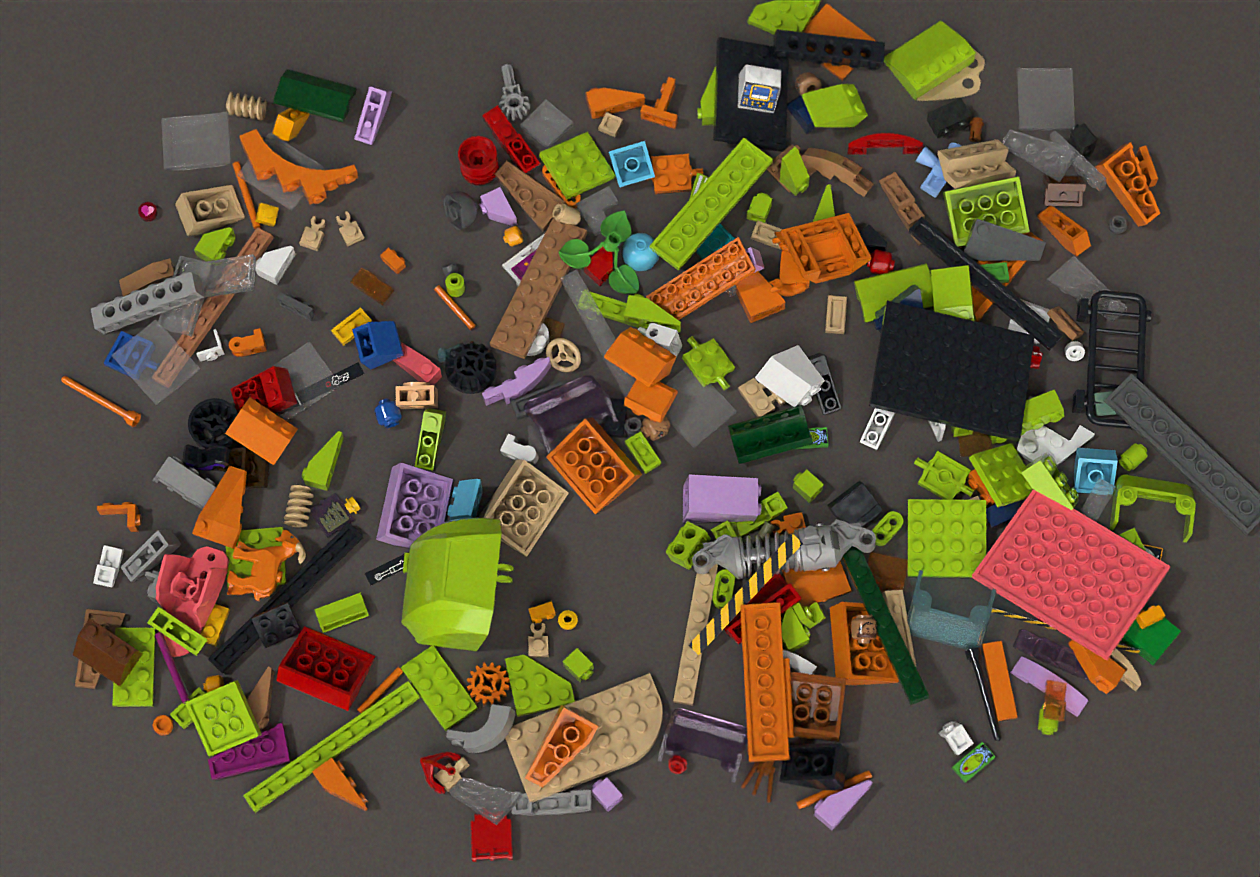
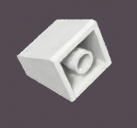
M799 345L771 356L755 377L758 382L793 407L809 404L812 401L811 397L821 390L820 386L825 381Z

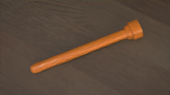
M67 376L61 378L64 384L122 416L126 424L131 427H135L140 421L141 414L134 410L126 411Z

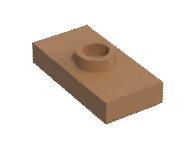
M1060 306L1048 311V316L1057 324V328L1064 332L1072 341L1084 334V331Z

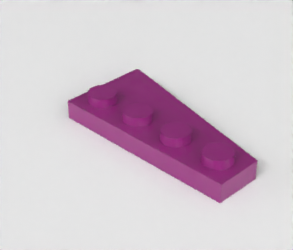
M280 723L276 727L262 732V735L208 759L211 779H221L291 762L284 725Z

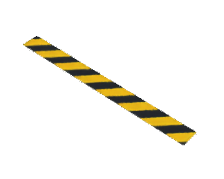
M791 534L692 640L689 647L700 655L741 611L740 605H746L803 543Z
M995 608L990 610L993 613L1056 630L1040 621ZM1118 644V646L1116 647L1118 649L1132 652L1135 654H1138L1140 651Z

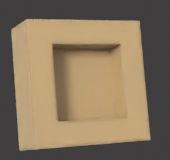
M606 112L599 125V131L616 137L623 124V119Z

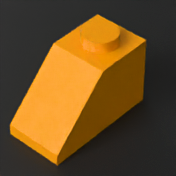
M288 108L278 114L272 134L278 136L283 141L292 140L297 137L309 118L310 113Z

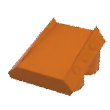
M636 379L627 397H625L624 406L630 408L635 415H645L650 420L661 423L678 394V390L661 382H657L649 388Z

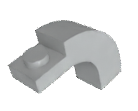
M492 704L488 721L481 729L470 733L447 730L446 738L452 742V745L463 747L468 753H480L490 750L501 743L508 735L516 712L511 707Z

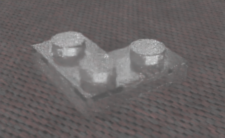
M609 186L576 203L577 208L595 236L601 233V223L607 218L604 211L618 204V200Z

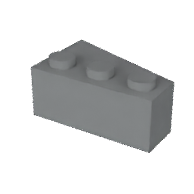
M174 456L173 458L168 457L152 481L156 483L160 481L171 492H177L183 499L203 509L216 489L215 483L208 478L204 480L198 476L199 472L195 469L184 467L180 459Z

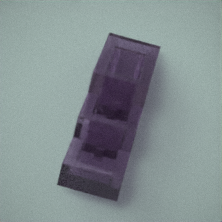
M1025 629L1019 630L1013 648L1057 669L1084 680H1089L1072 649L1064 645L1059 646L1044 637L1039 638Z

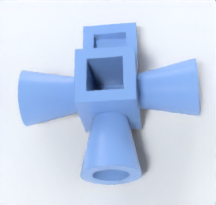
M950 143L948 149L960 147L961 145ZM925 146L916 162L933 169L920 188L936 198L947 181L944 179L939 158Z

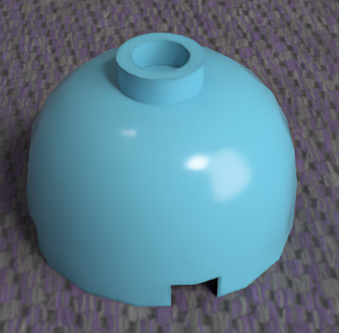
M636 233L627 238L622 249V257L625 264L635 271L651 269L659 259V256L649 248L655 239L646 233Z

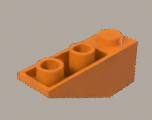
M331 758L312 771L326 792L364 811L368 810L365 805L368 801L361 792L357 794L354 790L356 784L350 776L346 778L342 773L345 769L339 760L335 762Z

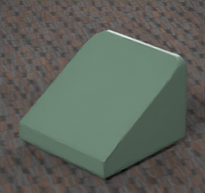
M1112 391L1094 393V401L1101 402L1094 405L1097 416L1116 414L1104 402Z

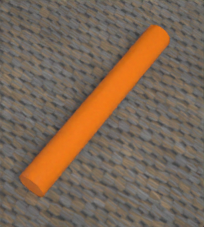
M438 285L434 291L470 330L474 329L476 325L444 289Z
M397 667L362 703L357 711L361 714L370 708L403 671Z

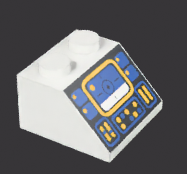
M745 65L739 73L738 108L773 113L781 87V70Z

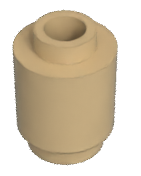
M557 204L553 209L552 215L556 221L574 226L580 223L581 216L579 210L566 204Z

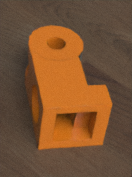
M261 328L253 330L254 335L243 338L233 337L229 341V348L232 354L236 357H243L267 351Z

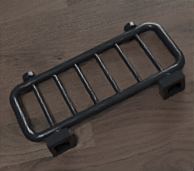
M1101 290L1094 293L1091 297L1090 305H1088L1089 299L1081 298L1077 303L1076 321L1084 322L1090 316L1087 393L1085 396V390L1077 389L1073 394L1072 413H1081L1086 408V417L1092 424L1132 428L1124 420L1097 418L1094 415V405L1101 404V402L1094 401V386L1117 388L1119 386L1116 384L1095 383V368L1137 372L1136 378L1144 385L1146 322L1151 321V311H1147L1146 301L1139 294ZM1100 298L1133 300L1139 304V313L1098 310V300ZM1097 313L1139 317L1138 332L1097 328ZM1097 332L1138 335V349L1096 346ZM1096 350L1136 353L1137 368L1095 364Z

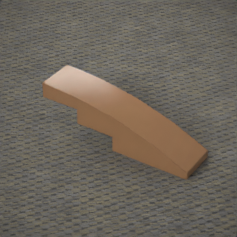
M896 172L879 180L886 196L908 232L921 217L925 219L924 214L915 204V198ZM912 236L915 242L918 244V246L922 244L914 236Z

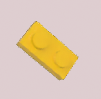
M360 307L331 329V332L344 346L354 338L352 329L372 322V320Z
M217 604L214 605L200 635L208 639L207 644L217 646L230 612L229 608Z

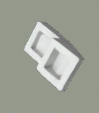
M107 545L103 546L100 564H97L94 584L107 587L114 586L124 549Z

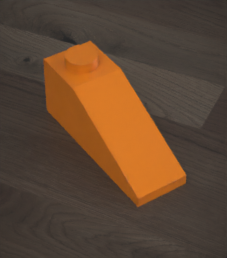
M593 88L586 92V102L591 118L596 119L605 116L606 112L614 114L641 107L643 104L645 105V96L640 93L616 89Z
M1049 206L1037 215V218L1061 245L1076 257L1091 246L1087 230L1055 207Z
M1073 639L1069 641L1070 648L1090 682L1105 694L1114 689L1126 670L1110 657L1108 660H1105Z

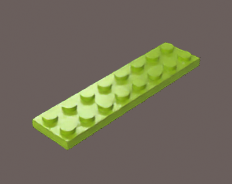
M743 138L652 242L649 248L679 271L772 164L773 159Z

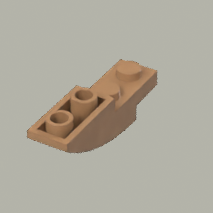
M808 148L801 157L809 166L818 170L822 176L831 180L835 175L841 182L846 183L863 197L874 185L860 174L861 166L837 153L818 148Z

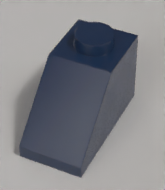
M802 96L787 104V109L806 134L817 128L813 124Z

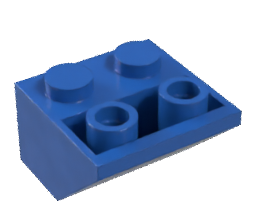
M395 321L368 322L352 329L360 361L369 369L376 368L404 355Z

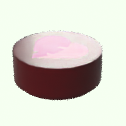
M144 202L138 208V214L144 221L149 222L157 217V208L151 202Z

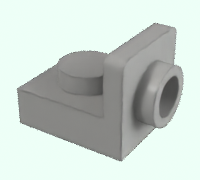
M146 571V578L153 581L147 590L148 597L151 601L158 603L155 588L159 572L152 571L150 573Z

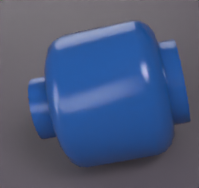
M389 398L379 401V405L374 409L379 425L385 428L398 425L402 418L400 408L396 406V401H390Z

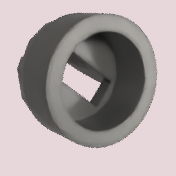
M456 262L442 267L445 276L458 273Z

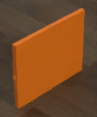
M828 4L817 13L804 31V33L876 41ZM807 47L809 51H814L812 47ZM825 49L827 53L832 54L830 49ZM843 51L846 56H850L849 52ZM861 53L862 57H865L867 55L865 53ZM830 63L821 64L842 81L854 69L847 65L833 66Z
M840 561L836 567L829 568V571H822V569L800 571L798 569L795 572L794 569H789L788 573H786L784 570H781L785 581L788 584L791 583L802 599L799 603L805 607H809L815 602H826V600L852 592Z

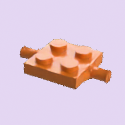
M689 154L652 156V167L655 177L647 180L652 179L655 194L692 191V176H696L697 173L703 174V168L692 169L689 163Z

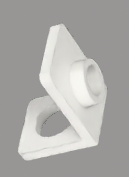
M216 329L213 331L218 346L196 353L200 362L205 360L212 361L217 359L218 356L224 355Z

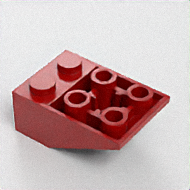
M272 366L231 388L238 413L249 397L273 413L284 411L297 404L287 368Z

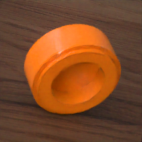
M159 715L154 719L153 729L158 735L165 736L172 732L174 724L170 717Z

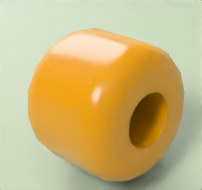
M518 226L510 227L504 231L505 236H503V239L510 246L523 242V235Z
M221 675L208 676L206 682L203 683L204 690L207 693L224 686Z

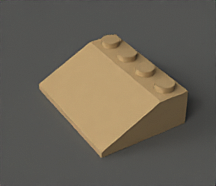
M517 459L478 518L500 519L501 541L524 556H528L569 492L527 461Z

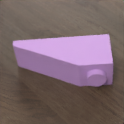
M369 86L355 140L370 145L373 144L387 111L392 91L378 86Z
M868 780L828 796L825 801L821 799L814 807L816 809L814 816L833 831L871 787L872 782Z

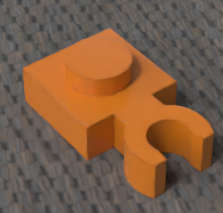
M802 512L783 516V522L779 520L771 521L773 525L779 527V530H777L779 535L786 530L790 534L794 533L795 529L806 528Z

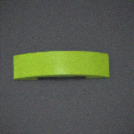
M776 492L762 500L761 514L758 515L755 521L728 522L727 520L711 529L716 539L725 534L731 537L738 536L739 538L740 536L742 538L762 527L765 521L770 522L782 514L788 507L779 492Z

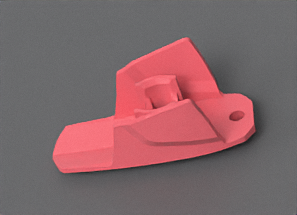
M206 546L197 549L191 558L175 554H165L163 557L155 588L156 600L162 609L199 634L210 616L227 575L229 559L225 552ZM163 634L172 657L189 654L190 651Z

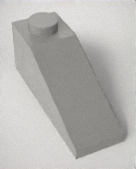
M171 529L157 530L120 568L130 582H134L144 575L146 571L148 572L161 563L165 554H172L181 543Z

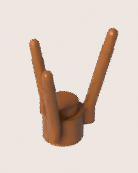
M775 761L754 762L741 788H745L756 771L759 775L752 795H756L763 775L767 776L769 773L767 803H770L773 776L776 769L773 767Z

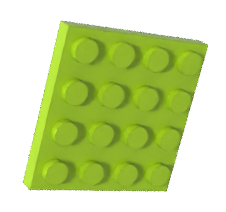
M908 499V577L972 578V574L986 556V500Z

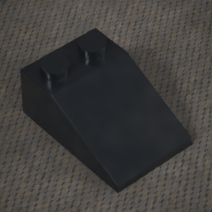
M841 743L788 745L789 760L782 761L779 779L781 783L820 790H844L849 753Z

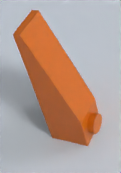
M229 466L199 514L192 532L193 535L233 549L236 547L242 530L240 516L244 508L242 506V496L245 494L247 471Z
M561 705L532 761L525 779L543 788L569 761L573 760L583 748L589 745L599 726Z

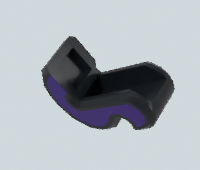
M187 444L184 447L182 462L187 467L204 471L214 470L216 467L225 468L229 464L230 449L224 445L199 449Z

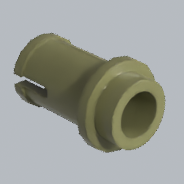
M765 521L758 533L761 536L763 547L766 533L771 535L776 528L775 525L768 521Z

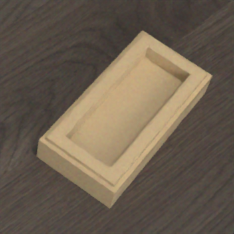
M828 295L825 333L844 334L847 297Z

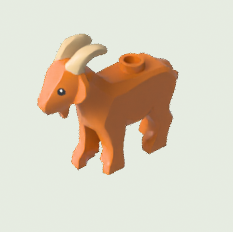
M284 530L280 537L275 538L276 541L282 543V546L254 549L238 541L237 547L234 548L233 559L253 562L251 576L240 578L233 571H229L227 595L251 593L254 594V598L258 602L260 599L270 597L276 591L277 583L282 581L283 571H280L282 562L299 552V563L304 562L306 552L303 545L288 530Z

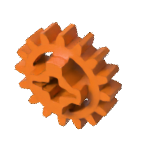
M485 662L483 663V668L476 666V672L470 671L472 678H467V682L471 684L467 686L468 691H472L470 693L471 698L476 696V703L482 700L483 706H486L487 702L494 705V700L500 703V697L507 696L504 690L510 689L509 685L506 684L510 682L509 678L505 677L507 672H500V665L494 668L493 662H491L489 667H487ZM486 672H493L494 674H486ZM479 677L480 683L475 687L476 680ZM484 678L486 679V681L492 684V689L488 685H485ZM501 681V688L499 691H497V685Z

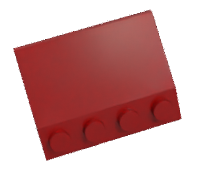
M304 626L278 666L277 681L348 711L364 683L375 656Z

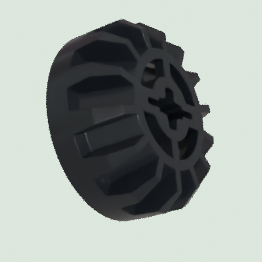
M470 341V344L460 343L459 347L451 349L450 355L445 360V372L449 383L453 388L462 393L475 394L482 392L493 383L496 377V360L492 351L488 350L482 343L480 345L475 344L474 341ZM466 352H475L479 354V356L475 357L472 355H467ZM459 357L461 358L462 367L460 369L457 368V361ZM482 358L483 367L480 371L478 360Z
M212 398L200 402L193 408L188 418V430L192 439L199 447L205 449L216 445L232 446L234 439L226 435L223 439L215 441V437L226 433L238 412L231 403L223 399ZM221 418H225L228 421L229 425L227 424V422H223ZM203 429L208 430L212 436L211 440L204 435Z

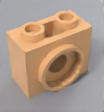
M427 382L403 383V386H396V406L400 409L438 408V389Z

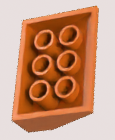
M585 418L546 456L594 514L600 512L642 475L594 418Z
M840 602L830 607L835 676L846 678V685L898 683L899 680L878 635L875 639L870 640V644H860L857 639H853L851 636V622L856 618V615H868L864 604Z

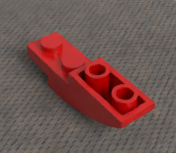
M498 105L482 115L495 139L522 172L526 174L540 165L536 156L522 136L515 131Z

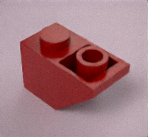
M604 247L600 248L595 255L589 256L591 263L584 268V273L599 286L609 278L610 273L613 271V252L606 251Z

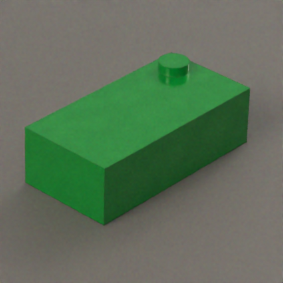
M1146 603L1142 610L1147 611L1150 606ZM1166 618L1141 629L1135 619L1121 641L1130 648L1140 650L1138 654L1151 665H1154L1176 639L1181 630Z

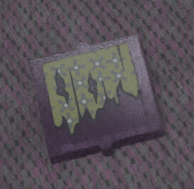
M336 493L325 500H321L318 505L310 509L311 515L327 538L337 531H341L348 523L354 521Z

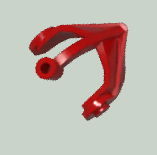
M443 752L420 758L428 785L435 792L445 794V788L433 780V768L442 769L449 776H452L456 772L455 768H448L437 763V761L441 758H449L458 762L462 757L455 752Z

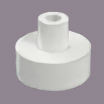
M1077 341L1068 343L1064 350L1067 359L1070 361H1078L1085 354L1083 345Z

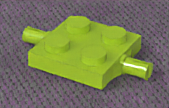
M694 336L689 337L687 342L693 349L683 354L682 359L703 387L710 383L718 382L723 390L728 389L730 385L724 377L733 372L735 366L716 340L713 338L706 343L699 344Z
M939 451L936 452L933 459L928 463L919 457L914 462L915 465L924 469L918 485L944 500H953L960 491L971 497L975 491L965 485L966 478L971 470Z

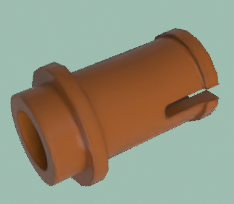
M975 117L969 123L971 126L969 141L981 142L984 122L983 119Z

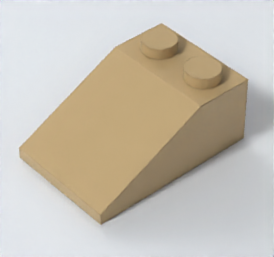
M232 185L181 193L175 203L187 236L204 234L245 218Z

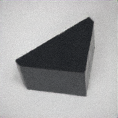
M870 224L859 232L869 252H874L876 249L886 251L887 242Z

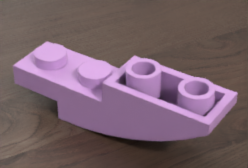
M539 358L531 365H522L517 368V371H514V380L508 379L500 386L487 388L482 393L485 405L487 406L501 399H504L506 405L511 403V400L527 394L544 378L551 368L550 358Z

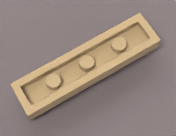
M903 590L884 591L882 596L916 666Z

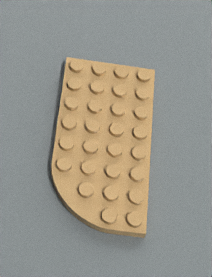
M650 673L565 705V707L580 714L599 727L589 745L583 748L573 760L569 761L543 788L525 779V776L559 708L511 727L505 739L529 802L538 801L626 767L645 756L658 738L663 719L661 699Z

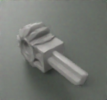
M505 64L501 68L505 87H502L503 95L501 97L502 101L499 102V107L506 118L512 117L514 122L516 118L522 120V115H528L530 104L528 103V96L524 97L523 91H520L519 84L515 83L512 66ZM513 104L518 105L517 107H511Z

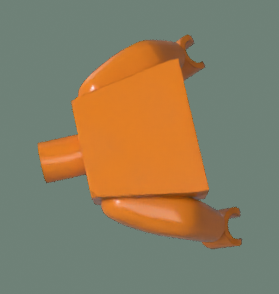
M781 231L774 232L777 238H773L772 242L774 244L778 243L782 251L779 279L777 278L769 282L774 286L770 291L772 293L777 292L785 297L800 294L809 288L810 281L802 277Z

